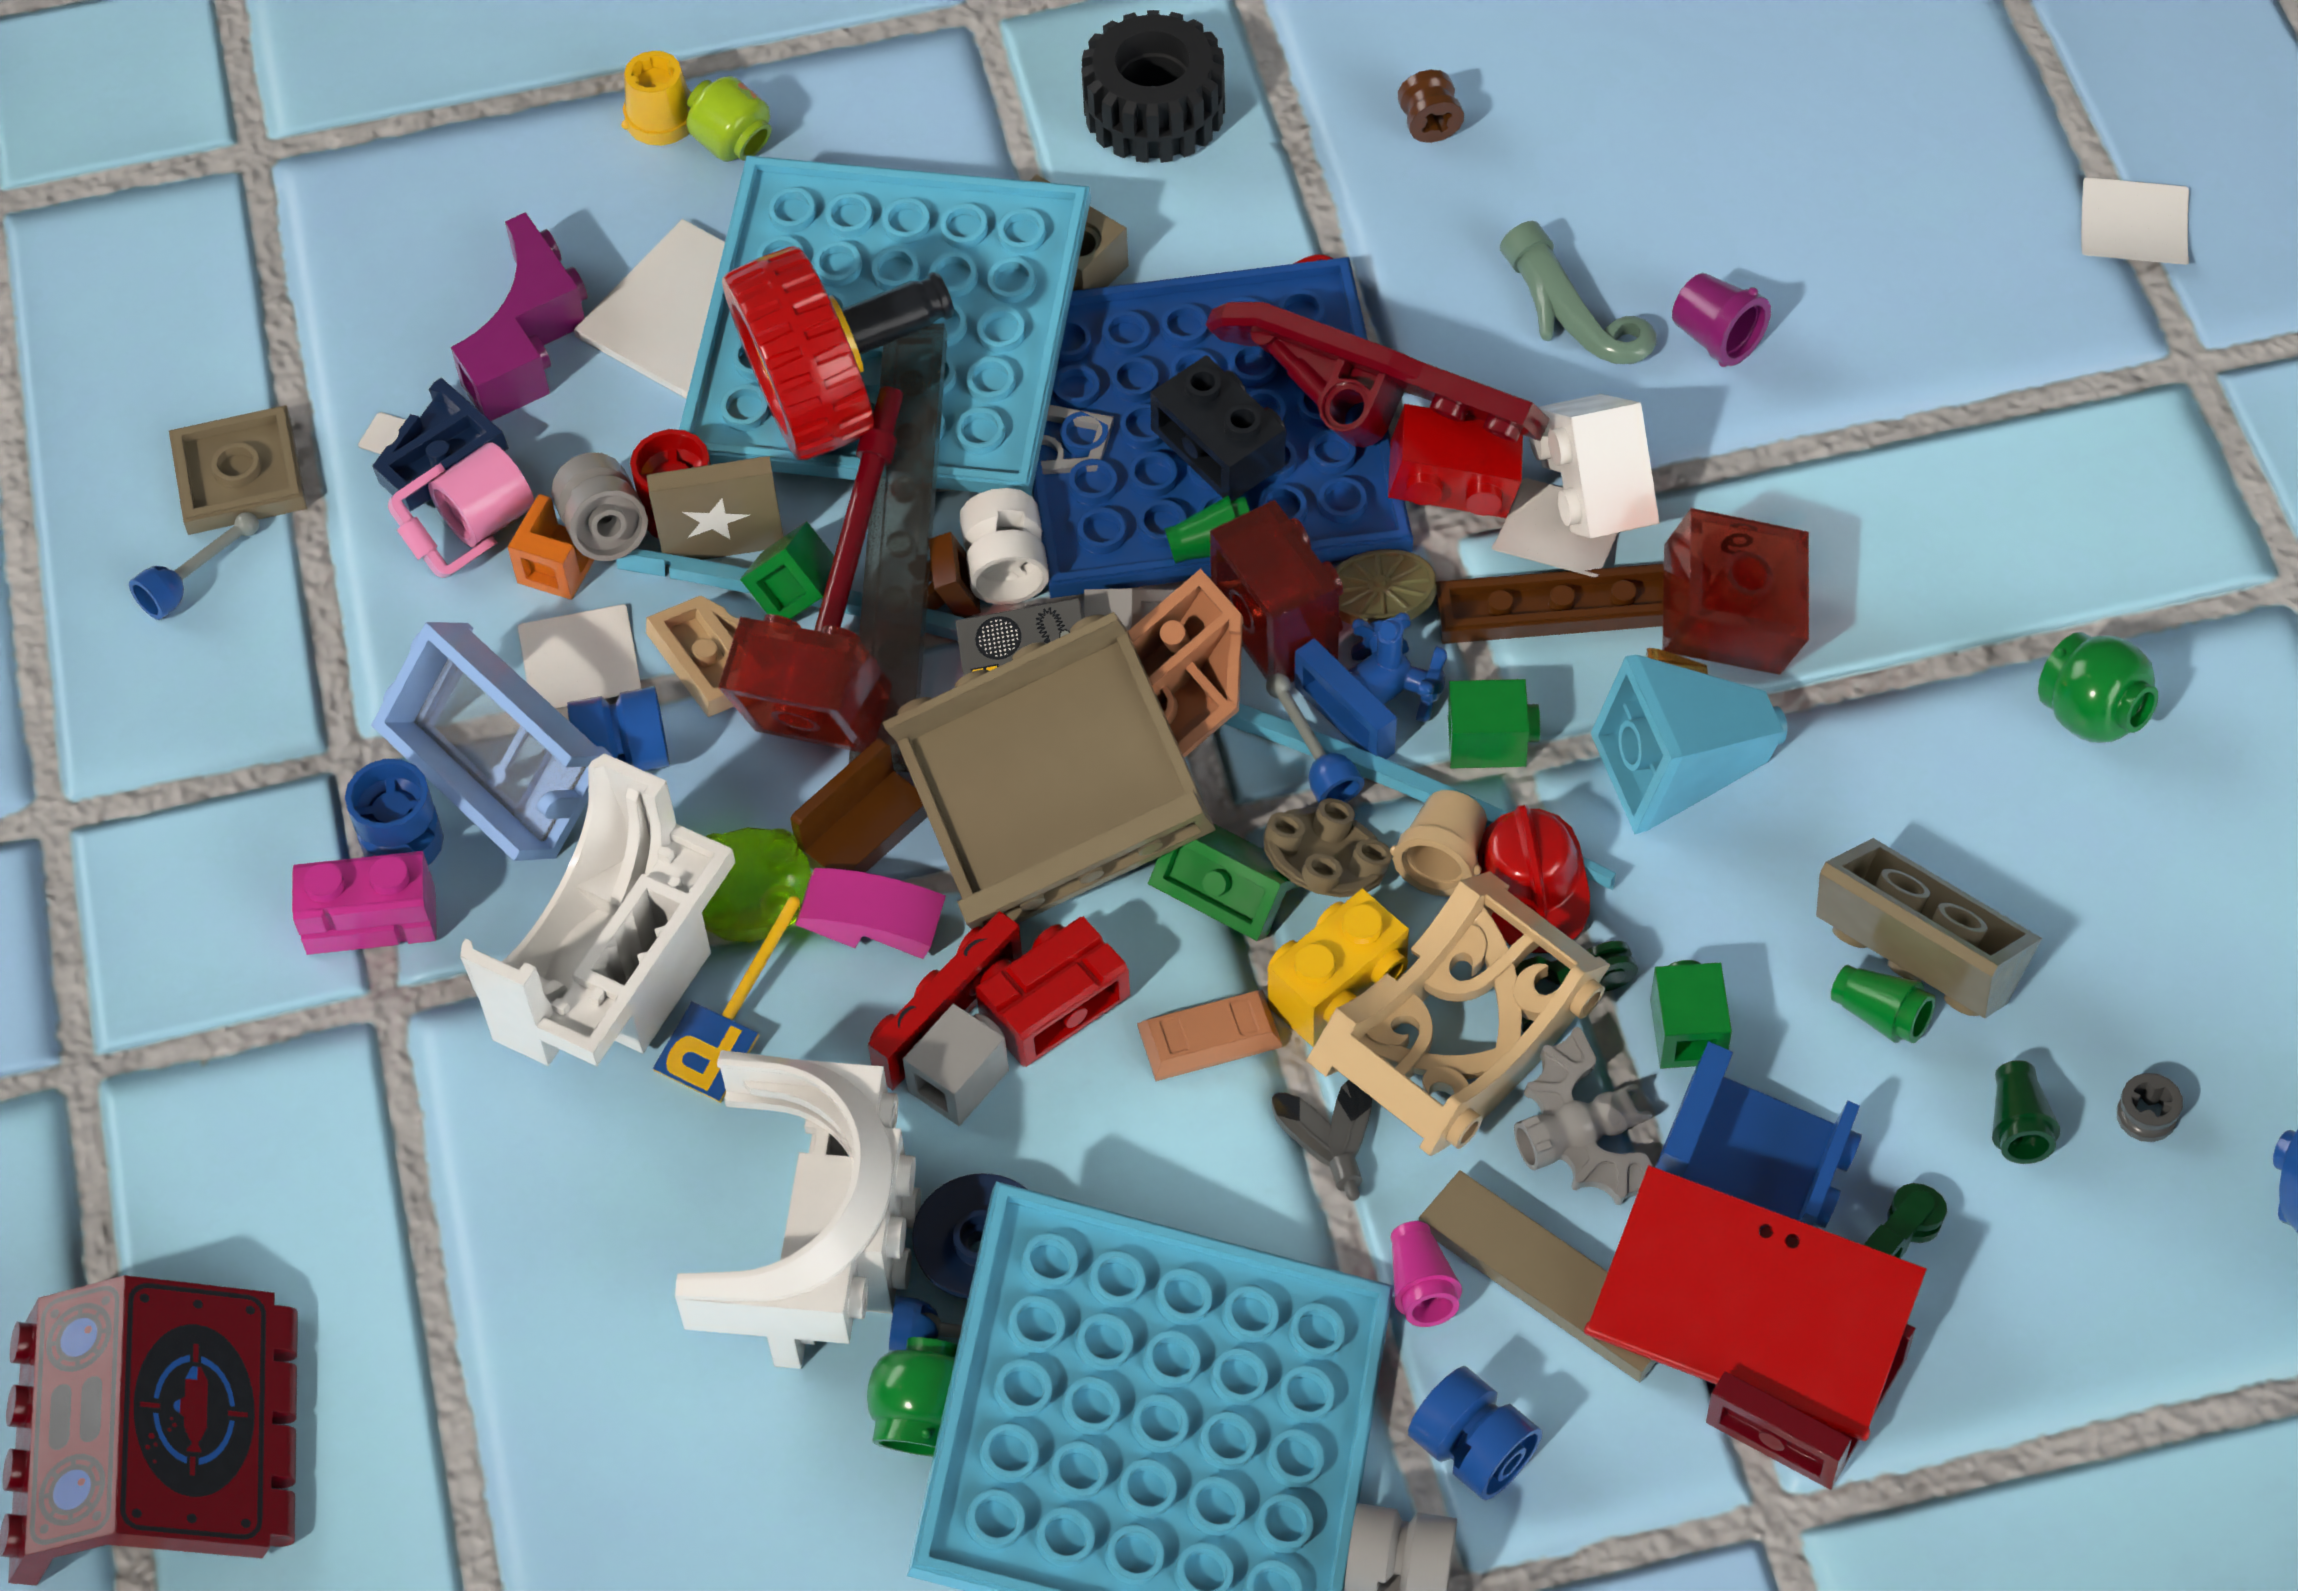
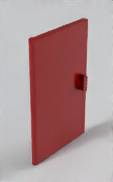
M1648 1165L1591 1319L1584 1327V1334L1716 1385L1724 1371L1830 1428L1865 1442L1870 1437L1871 1431L1869 1427L1927 1268Z

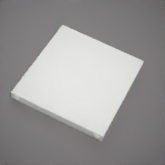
M681 219L574 329L575 337L687 399L725 242L692 223Z

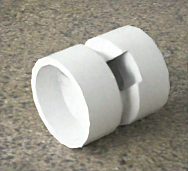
M999 488L979 493L966 501L960 510V526L963 546L967 551L966 565L970 589L974 595L986 603L1005 605L1031 599L1042 592L1048 583L1049 570L1045 547L1041 542L1042 529L1038 506L1033 497L1022 490Z

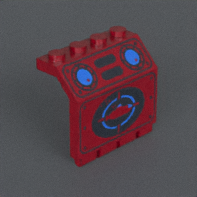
M128 1275L39 1297L26 1321L16 1322L10 1343V1362L20 1364L19 1385H13L10 1390L6 1410L7 1426L17 1427L15 1449L10 1448L7 1452L2 1480L3 1490L13 1492L12 1514H5L0 1530V1556L9 1557L8 1583L37 1586L53 1558L104 1545L263 1558L270 1546L284 1547L295 1542V1493L289 1490L273 1488H288L296 1483V1429L291 1426L277 1424L292 1423L297 1417V1366L287 1362L297 1358V1309L289 1306L274 1305V1292Z

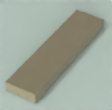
M1461 1170L1458 1171L1420 1215L1419 1221L1429 1225L1431 1234L1437 1242L1639 1383L1656 1364V1361L1584 1334V1327L1591 1319L1608 1273L1606 1270Z

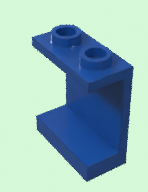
M1708 1041L1693 1072L1655 1168L1813 1226L1816 1224L1826 1228L1841 1193V1190L1830 1186L1836 1168L1847 1172L1862 1138V1134L1851 1130L1860 1105L1847 1100L1836 1122L1827 1121L1724 1077L1733 1052Z

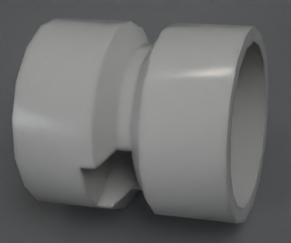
M584 453L572 457L560 467L553 479L551 495L573 545L584 556L596 561H613L627 556L636 549L646 535L648 517L644 505L634 490L632 482L622 465L615 458L603 453Z
M1357 1503L1350 1539L1344 1591H1448L1457 1518L1418 1512L1410 1522L1402 1521L1397 1509Z

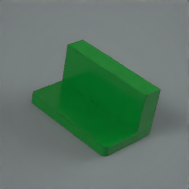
M1214 824L1215 831L1158 857L1148 885L1255 941L1267 938L1285 893L1300 887L1274 868L1264 849Z

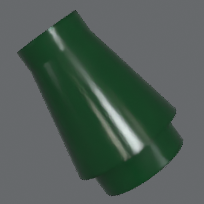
M2021 1060L2004 1063L1995 1072L1997 1088L1992 1141L2001 1150L2002 1155L2011 1162L2031 1164L2042 1161L2054 1152L2056 1141L2060 1135V1126L2037 1080L2035 1067L2031 1063Z

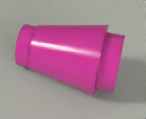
M1410 1221L1399 1225L1392 1231L1390 1236L1395 1306L1400 1313L1406 1316L1407 1321L1412 1325L1431 1327L1442 1324L1451 1319L1459 1310L1462 1286L1436 1239L1431 1234L1428 1224L1421 1221Z

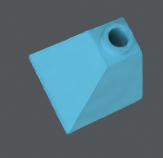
M1641 655L1625 656L1590 734L1634 834L1650 830L1769 762L1777 745L1784 743L1786 740L1788 727L1783 710L1778 706H1772L1766 691Z

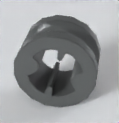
M2152 1073L2134 1076L2126 1083L2121 1093V1099L2117 1105V1120L2120 1127L2129 1136L2139 1141L2155 1142L2163 1140L2173 1132L2177 1124L2178 1117L2183 1108V1097L2178 1087L2164 1076ZM2142 1098L2149 1106L2159 1103L2162 1106L2160 1116L2157 1117L2151 1110L2139 1112L2136 1109L2139 1099Z

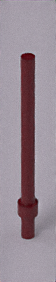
M880 387L873 412L874 428L860 437L856 456L861 460L787 728L789 732L799 736L810 737L812 735L884 466L891 465L898 441L893 432L904 395L902 391L893 387Z

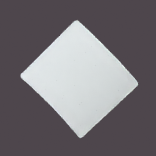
M2084 178L2081 221L2082 254L2172 264H2189V188L2177 185Z
M1524 478L1492 549L1587 576L1598 577V574L1585 570L1603 568L1617 533L1591 539L1571 533L1570 526H1566L1563 523L1558 508V492L1564 488Z
M626 605L610 606L518 625L526 681L554 708L566 707L567 702L598 696L607 699L619 696L620 692L641 689Z

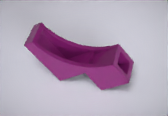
M526 212L505 221L513 257L517 266L511 290L504 303L494 316L478 331L451 347L461 386L475 407L490 421L550 394L544 370L551 367V361L544 345L574 332V329L585 319L581 301L586 300L588 295L580 275L574 267L565 270L560 262L562 258L559 248L551 233L547 229L539 232Z

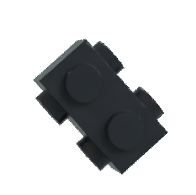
M1205 355L1150 392L1151 430L1222 498L1229 496L1230 501L1239 498L1285 466L1287 432L1280 416L1269 407L1263 408L1246 392L1243 383L1236 374L1230 370L1223 371L1209 356Z

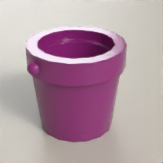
M1706 273L1695 275L1684 285L1672 309V320L1675 325L1707 349L1709 355L1716 359L1721 367L1733 366L1746 359L1760 343L1771 317V305L1768 299L1758 294L1756 288L1751 287L1743 290Z

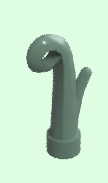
M1527 221L1521 223L1505 235L1500 244V251L1515 272L1521 273L1528 285L1538 316L1539 333L1543 340L1550 341L1552 339L1554 318L1556 317L1562 326L1586 350L1600 359L1615 364H1634L1642 361L1652 353L1656 345V333L1653 326L1645 319L1636 316H1624L1613 321L1605 330L1601 328L1581 300L1554 255V244L1538 222ZM1626 334L1633 335L1637 338L1636 340L1630 342H1622L1617 340L1619 337Z

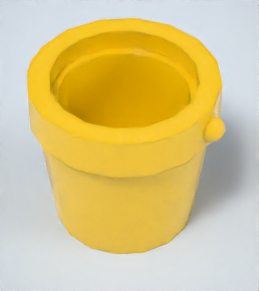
M648 51L633 57L626 65L624 72L625 102L623 114L625 120L621 123L622 128L627 130L636 140L647 145H667L676 143L688 136L686 120L690 108L687 106V100L691 91L687 87L679 61L673 55L664 51Z

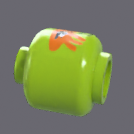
M733 76L721 77L714 82L705 80L691 92L687 100V106L690 108L686 120L688 132L714 156L725 162L738 158L745 161L747 155L755 156L766 144L772 131L769 124V106L742 81Z

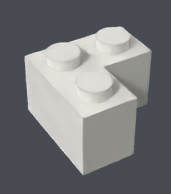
M1597 394L1538 407L1550 420L1541 441L1529 437L1531 449L1535 458L1541 460L1543 468L1561 472L1564 489L1558 492V508L1563 523L1566 526H1570L1571 533L1591 539L1660 524L1641 402Z

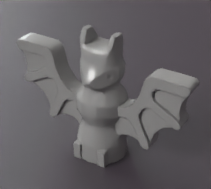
M1575 1027L1571 1035L1562 1043L1555 1046L1545 1045L1540 1054L1543 1067L1542 1074L1533 1082H1529L1524 1091L1526 1097L1532 1098L1538 1104L1541 1115L1532 1116L1514 1125L1516 1144L1523 1160L1530 1169L1535 1171L1558 1160H1563L1572 1170L1573 1181L1571 1187L1573 1190H1578L1582 1187L1599 1188L1608 1193L1614 1199L1616 1205H1622L1625 1199L1638 1194L1648 1165L1652 1167L1653 1165L1648 1156L1642 1152L1613 1153L1600 1148L1597 1143L1602 1136L1622 1134L1629 1127L1651 1119L1653 1114L1648 1110L1638 1111L1631 1096L1638 1091L1637 1084L1628 1085L1614 1092L1608 1091L1599 1094L1590 1103L1573 1099V1088L1580 1080L1592 1072L1596 1064V1056L1581 1028Z

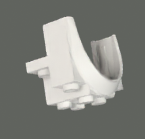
M605 753L592 760L588 765V807L578 844L559 886L535 925L503 961L473 949L470 940L465 938L463 941L460 957L473 989L480 1000L493 1041L547 1066L550 1065L559 1050H563L590 1064L598 1066L614 1041L643 1054L711 954L702 911L736 863L733 849L676 823L666 780Z
M721 1050L717 1067L721 1068L726 1089L724 1100L726 1107L778 1111L806 1119L804 1125L805 1133L812 1134L809 1153L799 1152L780 1261L745 1271L678 1273L675 1288L676 1302L684 1330L764 1336L768 1339L774 1367L801 1369L805 1344L815 1345L817 1341L850 1344L853 1319H864L866 1312L893 1314L896 1290H907L910 1281L912 1255L910 1248H904L906 1228H913L916 1215L921 1207V1190L914 1187L916 1172L915 1156L905 1155L901 1129L896 1128L897 1093H888L883 1066L798 1060Z

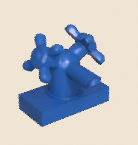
M1403 612L1397 614L1394 618L1376 620L1371 623L1360 618L1353 621V633L1362 636L1363 641L1351 648L1352 659L1364 660L1349 670L1315 638L1295 651L1294 687L1355 747L1384 759L1389 758L1395 753L1397 717L1385 704L1404 690L1418 693V695H1421V701L1416 720L1426 722L1432 716L1433 703L1439 700L1445 688L1446 675L1442 670L1447 660L1445 649L1438 646L1435 647L1428 671L1411 666L1410 661L1404 655L1409 651V646L1403 638V630L1410 626L1411 621L1409 615Z

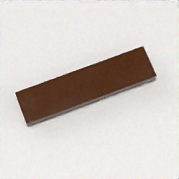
M1681 562L1585 570L1598 574V577H1591L1573 571L1436 581L1437 592L1435 599L1442 644L1686 625L1689 622L1690 610Z

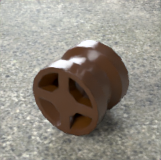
M1430 69L1420 71L1405 80L1398 90V102L1403 112L1407 114L1408 129L1413 138L1420 142L1432 143L1442 141L1458 131L1464 122V112L1458 99L1454 97L1455 88L1448 74L1441 70Z

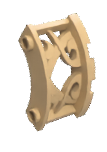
M1490 871L1460 880L1439 914L1412 946V953L1419 959L1405 973L1402 972L1397 980L1386 973L1364 993L1350 1002L1337 1007L1306 1060L1326 1077L1339 1071L1424 1138L1419 1148L1429 1156L1442 1151L1451 1144L1457 1149L1465 1146L1478 1131L1482 1120L1541 1061L1540 1054L1545 1045L1554 1046L1576 1016L1580 1019L1585 1018L1599 1003L1605 991V987L1600 984V981L1609 969L1610 964L1600 956L1594 957L1507 891L1510 886ZM1493 912L1524 934L1509 949L1499 928L1491 917ZM1539 946L1570 969L1560 987L1548 995L1539 994L1535 989L1536 983L1548 976V965L1541 963L1533 964L1525 968L1518 976L1515 970ZM1459 961H1466L1472 966L1471 977L1482 969L1484 963L1487 966V969L1479 975L1464 981L1455 979L1450 973ZM1494 987L1499 1017L1496 1048L1466 1055L1430 1054L1433 1025L1430 1013L1423 1001L1429 995L1446 1001L1464 1002L1478 998ZM1522 1017L1534 1021L1521 1036ZM1400 1024H1410L1419 1031L1417 1040L1411 1049L1406 1048L1409 1044V1034L1401 1035L1394 1032ZM1414 1074L1423 1075L1422 1088L1410 1080ZM1478 1078V1079H1476L1474 1082H1472L1471 1084H1468V1082H1467V1080H1466V1079ZM1444 1091L1451 1096L1443 1106L1431 1096L1433 1092Z

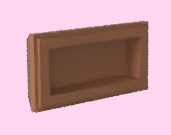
M1263 990L1245 993L1137 1023L1155 1081L1282 1048V1042Z

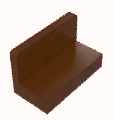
M878 738L792 814L790 820L797 857L811 869L833 868L866 873L928 816L917 789L894 771L890 745L881 738Z

